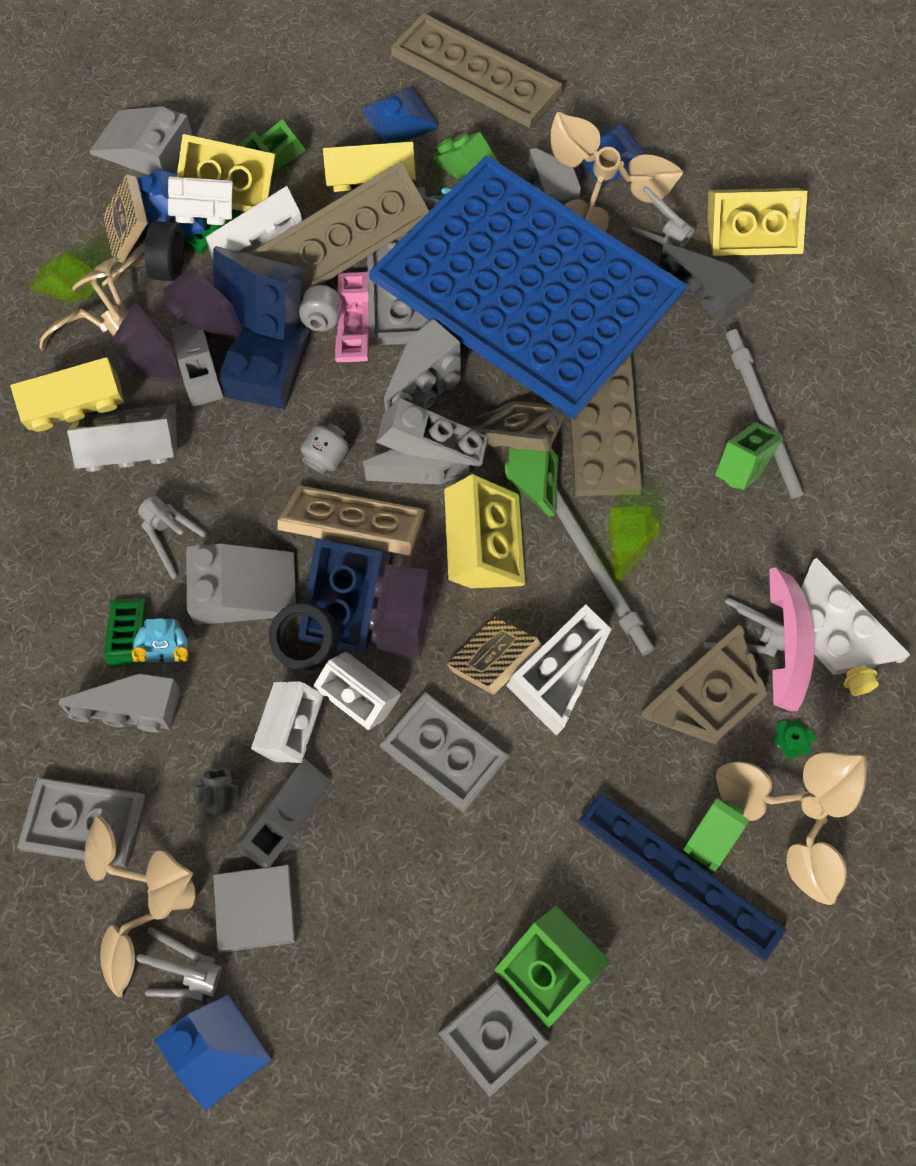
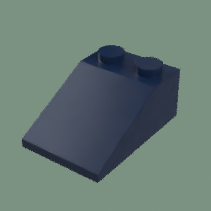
M218 246L213 248L214 306L253 332L284 341L300 326L299 308L301 305L302 268Z
M245 326L229 348L218 377L224 396L226 398L286 409L311 335V329L298 327L283 341L257 334Z
M316 539L304 603L314 604L326 609L335 619L339 629L337 649L365 654L385 588L391 552L333 540ZM302 616L298 635L299 641L322 645L323 630L316 619Z

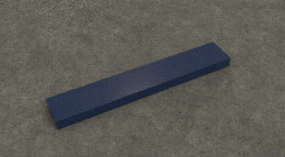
M601 792L579 820L578 824L761 961H767L787 931L779 923Z

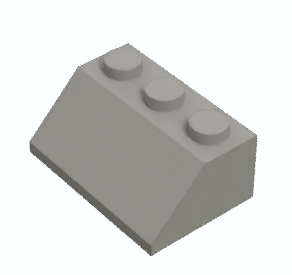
M175 404L85 414L83 419L73 422L67 430L75 469L85 468L86 471H98L104 469L105 465L118 464V467L126 468L137 465L138 461L151 460L152 464L170 461V458L174 457L177 451Z

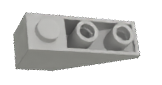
M197 321L171 328L178 363L192 406L223 399L202 322Z
M399 398L383 414L376 442L406 455L480 467L483 462L488 436Z
M394 449L385 453H375L362 461L364 476L367 481L440 485L470 473V468L467 464L406 455Z
M136 674L60 698L58 704L68 714V717L75 721L89 722L90 718L101 719L104 724L109 726L124 727V724L128 723L137 725V728L140 730L156 733L159 731V728L171 729L180 689L172 678Z

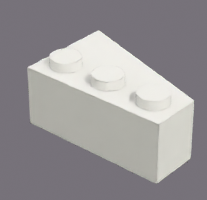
M288 187L282 188L208 235L206 240L212 259L215 246L249 254L302 221L301 213Z
M585 605L507 683L506 686L555 735H558L565 727L611 628Z

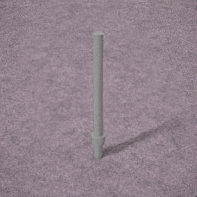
M730 330L726 333V337L733 352L731 358L735 368L741 372L761 425L779 433L752 367L753 358L749 349L744 347L738 330ZM782 441L775 451L774 457L789 495L793 499L802 496L803 490Z
M556 489L555 512L620 617V626L626 635L630 634L643 656L651 653L654 647L642 629V620L637 612L631 611L558 489Z

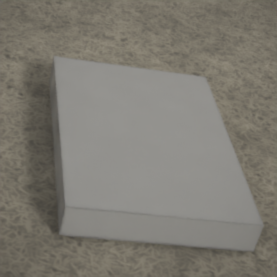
M427 692L422 694L380 744L381 749L463 813L466 812L509 758V754Z
M38 777L17 848L21 851L84 860L85 844L95 816H101L110 826L115 838L116 854L112 860L113 865L127 867L145 795L139 792Z

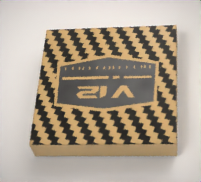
M127 174L103 214L112 258L117 256L118 262L121 263L126 260L148 224L138 181L135 176Z
M494 617L447 665L453 673L494 695L542 645L537 637Z

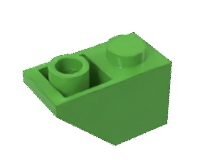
M465 132L453 140L451 137L446 138L437 145L438 151L430 158L433 163L460 181L486 155L499 163L480 132L470 135Z
M716 798L682 853L714 874L750 820L743 816L744 812L737 805L729 801L722 802Z

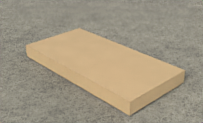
M299 485L278 519V530L410 556L425 519V510Z

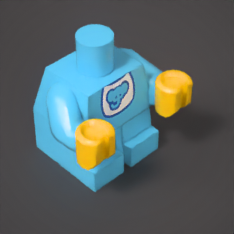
M146 619L144 626L139 629L134 639L133 661L160 662V659H164V662L187 661L189 658L187 650L188 640L180 628V622L175 619Z

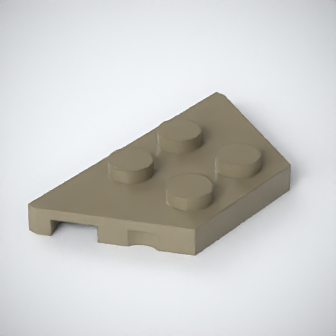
M512 401L500 406L496 410L477 416L479 424L468 428L488 436L486 444H490L492 447L506 446L513 447L516 450L530 449L546 452L550 449L565 417L561 408L550 404Z
M738 624L650 703L641 713L644 719L716 745L768 695L762 678L757 674V665L753 654L749 653L743 628Z

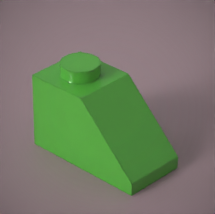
M754 422L727 442L715 476L724 480L730 487L745 490L759 478L781 444L784 436Z
M510 447L509 460L505 463V473L508 480H511L517 489L547 516H555L558 456L551 447L546 452L530 449L516 450Z

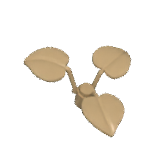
M561 112L555 115L550 136L551 148L555 158L561 164L570 168L580 165L583 159L587 162L594 161L593 172L598 178L589 204L583 200L575 199L569 201L564 206L606 232L608 227V213L600 207H594L603 180L612 179L616 175L617 170H619L625 181L632 182L631 192L637 199L646 203H654L643 191V188L645 186L649 187L662 200L669 194L683 174V171L674 163L658 156L645 154L636 156L629 162L628 175L623 167L624 162L620 161V154L616 149L604 147L598 151L600 134L592 123Z
M138 253L132 256L110 274L111 267L119 260L115 256L102 262L93 272H89L79 279L72 287V290L78 292L85 285L91 283L109 309L101 315L105 321L102 322L79 308L54 322L45 331L40 339V349L44 351L50 336L56 329L79 318L88 319L99 326L103 332L108 329L118 343L136 331L138 327L128 316L129 312L124 307L115 284L125 271L145 266L144 254ZM108 276L103 281L102 286L106 287L109 285L117 305H112L98 284L97 278Z
M836 752L818 753L812 756L804 766L803 781L808 792L801 791L796 794L778 797L768 796L772 788V781L768 774L760 767L748 762H730L719 767L716 771V781L723 802L729 801L737 805L744 812L743 816L750 821L757 820L765 814L766 803L779 804L797 800L802 801L803 812L808 817L816 819V823L806 838V844L796 843L788 849L787 869L792 880L808 896L826 905L836 903L837 897L845 886L847 878L845 861L832 845L825 842L814 844V840L821 827L827 823L826 816L844 817L852 813L859 805L866 783V756Z
M95 816L86 839L84 851L85 867L89 876L95 881H100L104 879L107 871L112 875L147 882L148 885L147 893L150 913L122 925L120 929L116 925L109 926L101 944L100 962L105 981L116 996L124 997L123 991L130 982L135 964L134 946L131 938L128 936L129 931L153 919H164L172 910L190 909L195 900V887L191 880L193 872L180 865L170 853L163 850L156 851L152 855L146 875L116 868L112 863L116 854L113 832L101 816Z

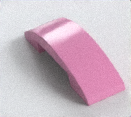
M368 272L339 273L337 293L341 297L342 308L338 320L335 361H368L370 345Z
M778 568L769 569L770 602L783 608L785 668L772 670L773 704L788 711H798L807 692L813 669V622L807 600L794 577Z

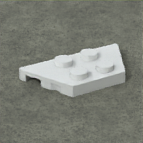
M817 558L812 561L801 590L807 600L812 617L814 655L833 675L847 673L852 668L860 665H865L868 669L883 663L904 662L910 656L906 649Z

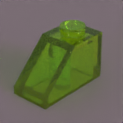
M67 250L44 263L28 288L31 291L72 304L80 299L86 300L94 291L91 283L85 285L78 292L72 290V287L79 279L87 273L93 272V270Z
M651 506L610 508L607 524L614 583H621L651 551L654 538L659 537V522L657 518H652Z

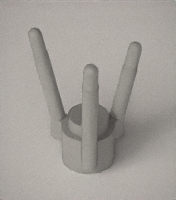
M645 186L643 191L654 202L653 204L669 219L662 231L666 236L664 238L635 227H631L630 232L662 245L668 243L682 248L691 239L695 229L677 216L649 187Z
M152 496L146 499L139 507L138 513L144 520L141 527L148 533L170 577L175 579L177 573L155 530L162 531L170 527L178 535H182L184 531L173 520L174 518L201 537H206L207 532L177 512L171 504L166 505L158 496Z
M726 598V604L736 608L740 614L763 625L759 640L765 642V645L746 644L749 652L763 653L775 657L777 650L785 653L783 622L771 619L731 598ZM705 642L703 646L706 649H712L717 642Z
M149 927L147 930L149 935L197 961V963L190 962L188 967L139 954L137 956L138 962L183 975V985L190 986L189 989L149 988L146 989L145 995L152 997L192 998L203 1001L205 995L213 997L222 972V966L215 964L216 958L205 956L167 934Z

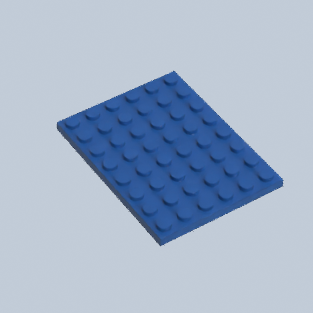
M487 155L369 271V279L428 320L434 319L457 340L553 406L561 408L563 413L574 420L684 295L688 286Z

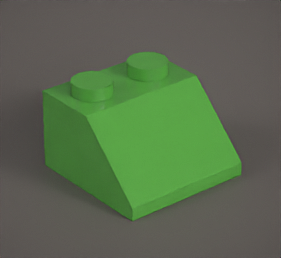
M554 906L534 922L495 968V972L549 1028L596 980L611 961L557 906Z

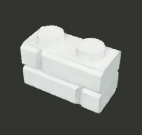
M169 177L168 214L176 216V222L194 223V217L207 218V224L225 225V219H232L233 181Z
M348 652L330 659L313 687L322 695L328 696L331 702L367 730L383 722L401 696L398 690Z
M300 681L288 683L274 682L251 749L275 762L302 763L323 695Z

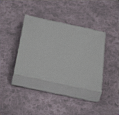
M288 865L213 875L217 949L219 953L295 943L290 868Z
M498 980L438 1033L489 1098L549 1043Z

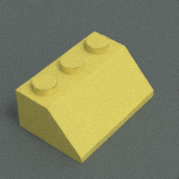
M183 134L177 177L233 181L232 209L246 212L269 197L276 154Z
M413 142L323 148L326 186H333L334 192L351 191V185L363 184L399 161L403 163L411 179L416 180Z
M800 188L709 190L707 221L712 256L803 254L807 191Z
M107 357L10 385L20 420L29 431H45L52 428L54 423L64 420L66 422L79 421L85 417V414L95 411L99 413L109 412L116 409L118 404L124 403L119 377Z
M473 474L444 489L448 580L469 588L525 585L519 494Z

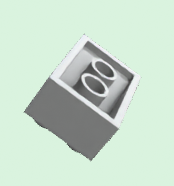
M162 106L118 110L90 149V154L145 174H151L160 170L172 173L179 162L183 134L193 136L188 117L185 114Z
M227 544L186 547L187 611L195 625L274 618L283 608L297 603L294 552Z

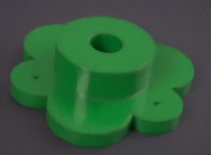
M793 720L791 723L781 721L776 725L777 736L774 738V744L782 748V753L786 758L794 759L799 753L801 755H808L810 753V744L815 740V734L811 729L804 728L800 720Z

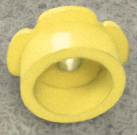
M860 665L846 673L847 678L843 684L845 688H849L853 696L866 694L878 687L879 683L876 679L878 673L871 668L867 669L865 665Z

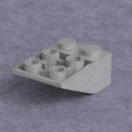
M434 319L409 337L384 396L385 412L399 398L421 408L428 409L434 404L441 393L445 390H452L459 383L461 378L460 342Z

